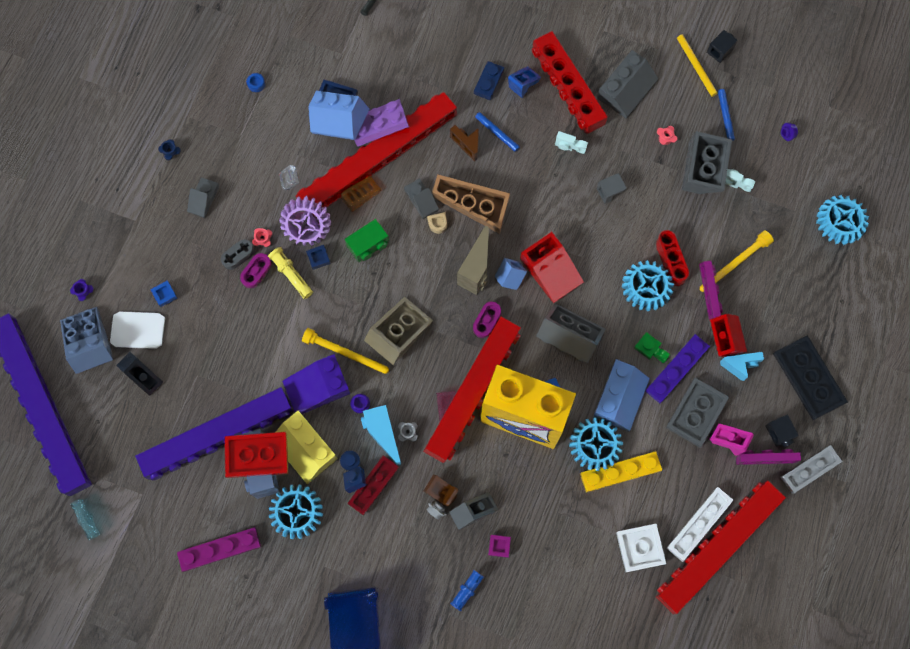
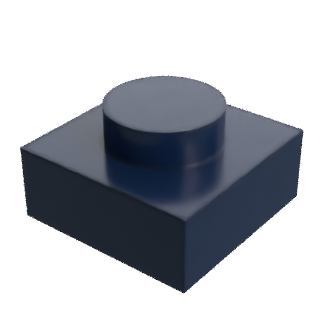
M324 245L306 251L313 270L331 264Z
M361 466L343 473L344 486L348 493L366 486L365 473Z

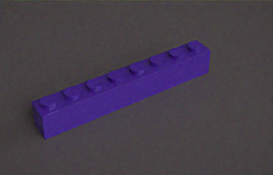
M280 387L150 448L135 457L143 476L148 480H157L163 476V473L169 470L170 472L176 471L186 462L192 463L199 460V456L205 453L212 454L216 452L218 447L225 444V436L244 434L260 427L261 429L267 428L272 425L273 421L289 417L293 409L284 390Z

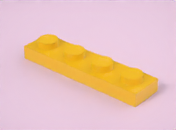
M652 452L614 463L613 466L607 465L606 470L600 467L599 471L592 469L581 472L580 475L587 493L661 472L662 468L657 452Z

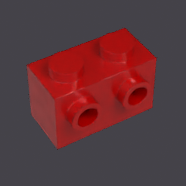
M724 314L710 319L719 357L747 353L739 316Z

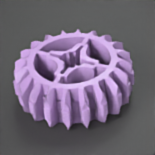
M307 196L304 197V200L300 197H297L296 201L290 200L289 204H285L284 209L281 211L279 220L282 223L281 230H285L284 236L290 235L289 240L295 239L296 245L299 242H303V246H305L309 242L312 246L314 241L319 244L321 238L324 239L327 235L326 233L330 230L331 220L329 219L330 213H326L327 207H321V201L315 203V198L309 201ZM308 216V219H307L308 222H306L305 225L303 226V223H304L303 220H305L306 217Z

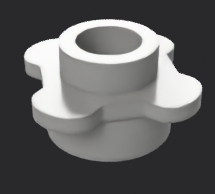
M401 422L398 425L400 429L398 439L400 441L411 440L414 442L417 440L416 429L418 425L415 422Z
M438 501L428 503L427 511L434 518L439 520L444 515L446 516L445 507Z

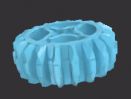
M839 195L837 198L835 196L831 197L830 200H826L823 203L824 205L820 206L816 216L818 217L816 224L820 225L818 230L824 231L822 237L829 236L828 241L834 239L835 244H839L840 241L843 245H846L848 242L851 244L855 240H859L866 232L869 224L866 221L869 216L864 214L867 209H861L862 203L857 204L856 199L851 201L849 196L843 198L842 195ZM845 217H847L844 221H841L840 223H838L839 220L844 219Z
M648 260L645 261L644 265L640 261L637 263V266L633 264L631 270L626 271L625 274L627 276H624L622 279L625 282L622 284V288L626 289L623 295H629L627 302L633 300V307L638 304L640 305L639 310H642L645 306L648 312L651 306L654 310H657L658 305L663 307L665 302L670 300L669 296L673 294L671 288H673L674 283L670 282L672 276H666L669 271H662L663 264L656 267V261L652 265L649 264ZM635 277L638 279L637 282L639 284L636 291L633 286V279ZM659 281L662 285L661 294L657 292L658 289L656 287ZM645 283H646V285H647V284H649V285L652 284L650 288H649V287H648V288L644 287ZM641 295H647V296H649L650 298H645V297H642Z
M596 417L593 418L592 424L589 419L585 420V425L580 422L578 424L580 429L574 428L573 430L576 435L570 436V439L575 442H571L569 447L576 448L571 451V455L578 454L574 460L576 462L580 459L583 460L580 466L583 467L587 463L588 470H591L593 465H595L596 471L600 470V465L606 470L607 463L613 466V460H619L617 454L622 453V449L618 447L622 446L623 442L617 441V439L621 438V434H614L618 428L614 427L611 430L609 427L612 423L608 422L607 425H604L605 419L603 418L600 420V423H597ZM592 430L591 439L580 442L581 436L585 432ZM600 431L604 432L609 439H603L600 436ZM594 439L597 440V444H600L598 450L595 445L590 444L594 442ZM611 447L610 454L600 459L601 450ZM582 448L590 450L594 459L588 457Z
M290 485V492L284 487L282 489L284 495L277 492L276 496L279 497V500H271L272 503L276 504L275 507H269L270 511L275 512L270 514L269 518L276 519L271 525L273 527L279 525L276 529L278 533L284 529L283 537H287L289 532L290 539H294L296 533L298 538L302 539V532L308 537L310 536L308 529L311 528L315 532L317 529L313 524H321L316 518L323 517V513L317 512V510L323 509V505H316L321 499L319 497L313 499L316 496V492L312 491L308 494L310 491L309 487L302 491V485H298L295 491L294 485ZM295 496L290 506L282 507L289 498ZM302 497L310 501L312 511L302 508ZM298 506V509L303 513L300 512V514L295 517V515L289 511H292L293 509L295 510V508ZM281 513L290 516L291 528L283 523ZM303 517H310L305 525L297 528L299 521Z

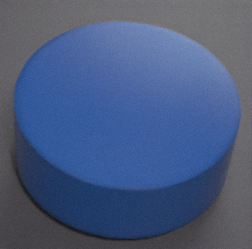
M253 73L248 76L246 83L249 90L260 92L264 89L265 80L261 74Z

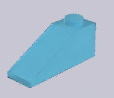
M386 405L363 411L364 417H361L363 429L367 428L369 434L395 464L401 465Z

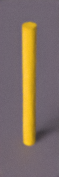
M683 34L677 37L678 42L711 97L715 96L717 91Z

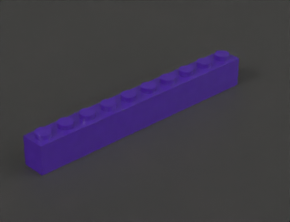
M9 313L0 317V357L5 362L3 367L7 374L11 375L12 380L10 383L20 395L18 401L27 411L25 416L28 422L34 426L35 431H33L36 440L40 441L43 446L41 452L46 459L48 458L51 464L49 465V470L58 480L56 484L62 494L72 496L92 486V483L16 318Z

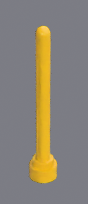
M766 230L762 231L755 243L716 273V276H714L715 284L759 248L768 247L774 242L772 235ZM703 284L700 286L701 292H704Z
M307 328L303 334L302 342L308 345L316 343L384 374L389 372L387 366L323 339L315 333V330Z

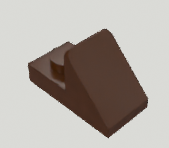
M454 125L450 128V138L475 162L478 153L479 129H476L468 136L464 129H459Z

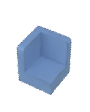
M504 258L495 274V278L502 287L517 290L527 271L519 261Z

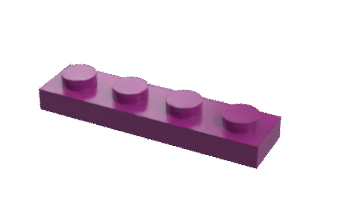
M254 527L179 551L177 555L181 571L186 572L261 548L257 529Z

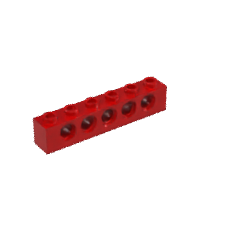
M553 31L533 41L532 53L535 58L540 60L541 67L550 76L552 85L556 86L559 90L560 98L568 104V110L571 115H575L579 128L584 130L586 134H589L604 126L607 121V115ZM584 110H587V111H589L590 113H589V114H586V113H584L583 111H584Z

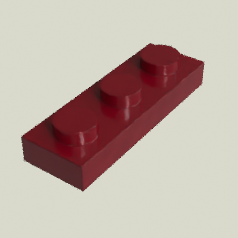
M383 455L366 477V486L358 489L347 504L364 516L398 471L399 466Z

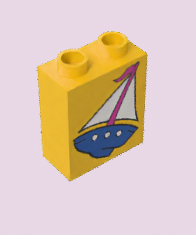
M497 365L483 401L481 422L554 449L565 427L576 393Z

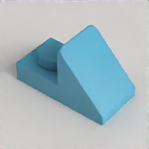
M763 352L727 356L720 361V364L744 381L748 378L746 366L747 368L759 366L764 360Z

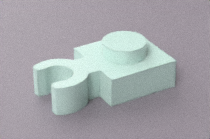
M560 131L555 145L562 150L572 151L574 149L582 154H585L588 144L586 141L576 140V137Z
M727 169L726 185L734 188L740 187L744 191L750 192L755 181L743 178L744 175L740 174L737 170Z

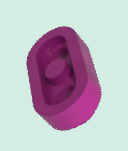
M259 253L251 259L240 275V280L246 288H255L271 268L270 258L264 253ZM261 262L265 263L263 267H259ZM250 277L254 278L252 282H248Z
M487 302L483 306L473 324V332L477 337L486 338L491 334L501 315L499 304ZM492 310L495 314L489 315L488 311ZM481 326L486 328L484 332L479 330Z

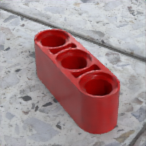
M664 230L656 241V247L664 269L669 271L667 276H672L670 282L674 283V286H681L688 278L689 270L675 234L672 231ZM662 239L669 240L670 244H665ZM668 256H674L676 261H671ZM675 273L682 274L683 278H677Z

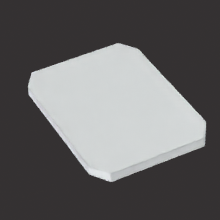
M118 312L113 315L110 343L115 347L157 349L162 346L165 317L160 313Z

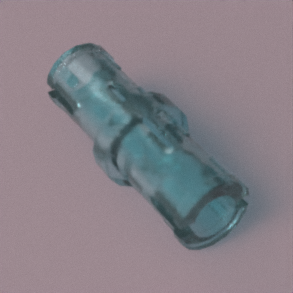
M83 499L71 503L70 506L78 518L77 523L82 526L87 539L92 540L98 537L100 532L93 521V515L89 514Z

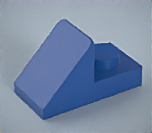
M527 66L509 75V88L523 98L528 88L538 83L541 77Z

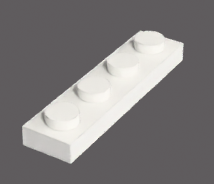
M717 487L673 539L667 549L683 562L733 502V499Z

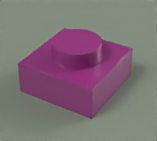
M490 535L488 556L509 558L511 537Z

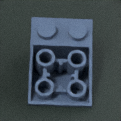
M97 307L60 320L66 360L76 374L113 360L111 347Z

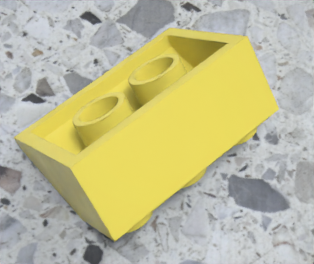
M299 411L284 421L276 431L287 433L288 462L306 484L311 482L338 459Z

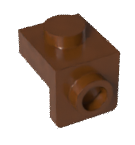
M433 475L423 491L439 503L449 506L456 500L459 489L451 486L437 475Z

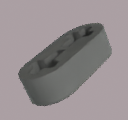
M244 239L229 248L221 256L223 266L226 269L233 270L250 258L254 253L252 243ZM241 247H248V251H242ZM228 257H230L231 259L233 258V261H234V262H233V263L228 262V261H227V258H228Z

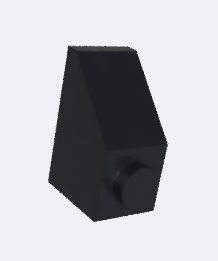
M131 352L116 365L149 396L163 383L159 377Z

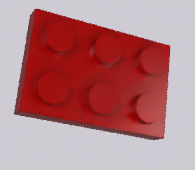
M286 432L225 436L226 478L288 474Z

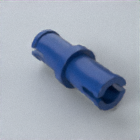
M473 570L465 584L460 586L461 590L450 604L459 611H462L469 598L475 595L474 591L485 577Z

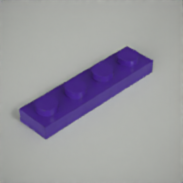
M695 334L645 392L660 404L710 346Z

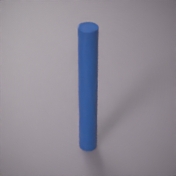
M725 89L718 90L726 135L728 139L734 141L735 136Z
M477 113L475 118L514 152L518 151L520 148L518 144L482 113Z

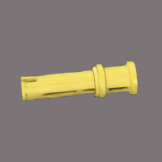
M282 247L274 249L268 255L270 260H273L277 265L279 272L286 275L303 299L309 298L313 291L294 269L293 261L285 256Z

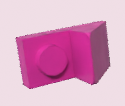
M718 423L710 440L713 444L729 448L737 456L746 452L754 434Z

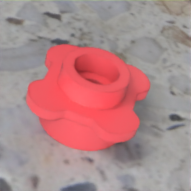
M673 126L657 130L659 142L662 145H668L671 142L675 143L677 141Z
M263 228L255 229L254 239L252 240L253 245L269 247L271 245L270 237L272 236V231Z

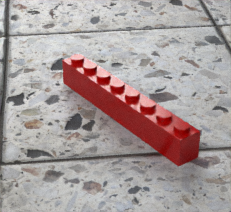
M500 316L423 452L442 463L447 459H452L456 452L453 447L456 442L460 443L466 433L463 432L465 426H470L475 416L472 414L475 408L479 410L483 404L484 399H482L484 392L487 393L496 366L500 365L503 359L505 361L508 359L512 352L509 350L511 344L515 345L521 336L518 334L521 327Z
M769 481L757 483L752 489L754 493L750 497L745 496L739 502L741 507L736 512L732 510L725 517L727 520L723 526L719 524L711 532L714 535L709 540L706 538L699 544L700 550L696 554L691 553L685 559L687 564L682 569L678 567L671 574L672 580L668 584L664 582L657 589L659 593L655 597L673 615L678 614L786 498Z

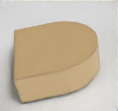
M445 212L427 216L429 228L432 232L440 234L447 229L448 223Z

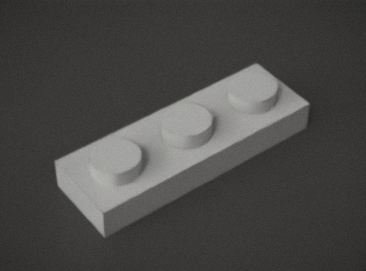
M830 445L783 475L781 479L790 492L794 494L840 464L842 460Z

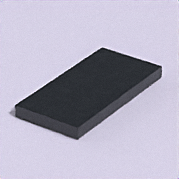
M808 335L773 353L812 420L848 403Z

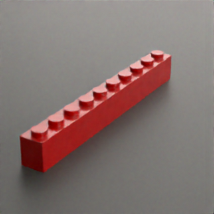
M444 92L433 96L430 102L420 105L411 115H406L409 127L376 139L367 146L360 147L353 156L346 157L340 165L329 169L323 177L316 178L310 186L299 190L297 195H295L296 199L300 197L304 200V197L307 196L309 201L312 198H315V203L321 201V207L330 206L456 117L457 107Z

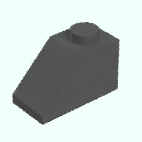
M488 492L465 501L449 513L458 530L496 512L498 508Z

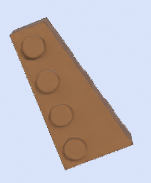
M437 174L432 192L435 199L500 234L510 193Z

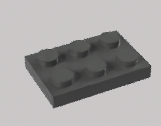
M694 378L666 428L701 448L729 397L701 380Z

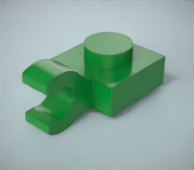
M647 332L634 347L635 350L649 360L654 356L660 362L665 363L670 356L667 351L659 348L662 343Z

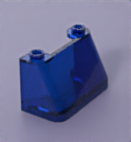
M378 588L330 592L328 597H324V607L329 613L331 649H381L379 606L377 604L379 599Z

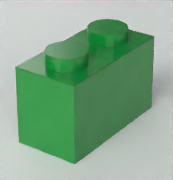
M374 219L344 240L346 246L359 263L362 260H368L377 250L381 251L386 248L389 243V236L379 222Z

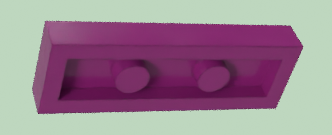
M711 260L699 264L709 320L721 316L723 312L722 304L718 301L719 286L717 283L715 284L714 278L716 276V269L712 265Z
M792 449L781 450V453H774V450H763L758 454H754L753 450H747L736 457L737 465L793 464L801 461L800 452L794 453Z

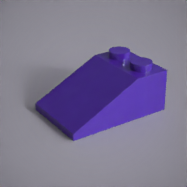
M334 354L310 364L283 380L294 412L299 411L301 414L351 394Z

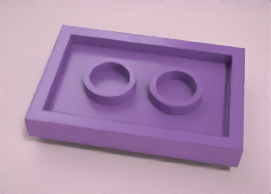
M400 99L368 111L355 139L357 147L409 127Z

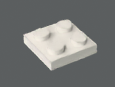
M657 524L616 532L625 572L666 564Z

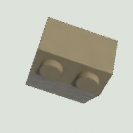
M486 225L457 272V285L475 295L480 290L483 291L488 282L486 281L488 278L486 274L489 227Z
M404 297L370 328L364 341L394 365L432 324L433 320Z

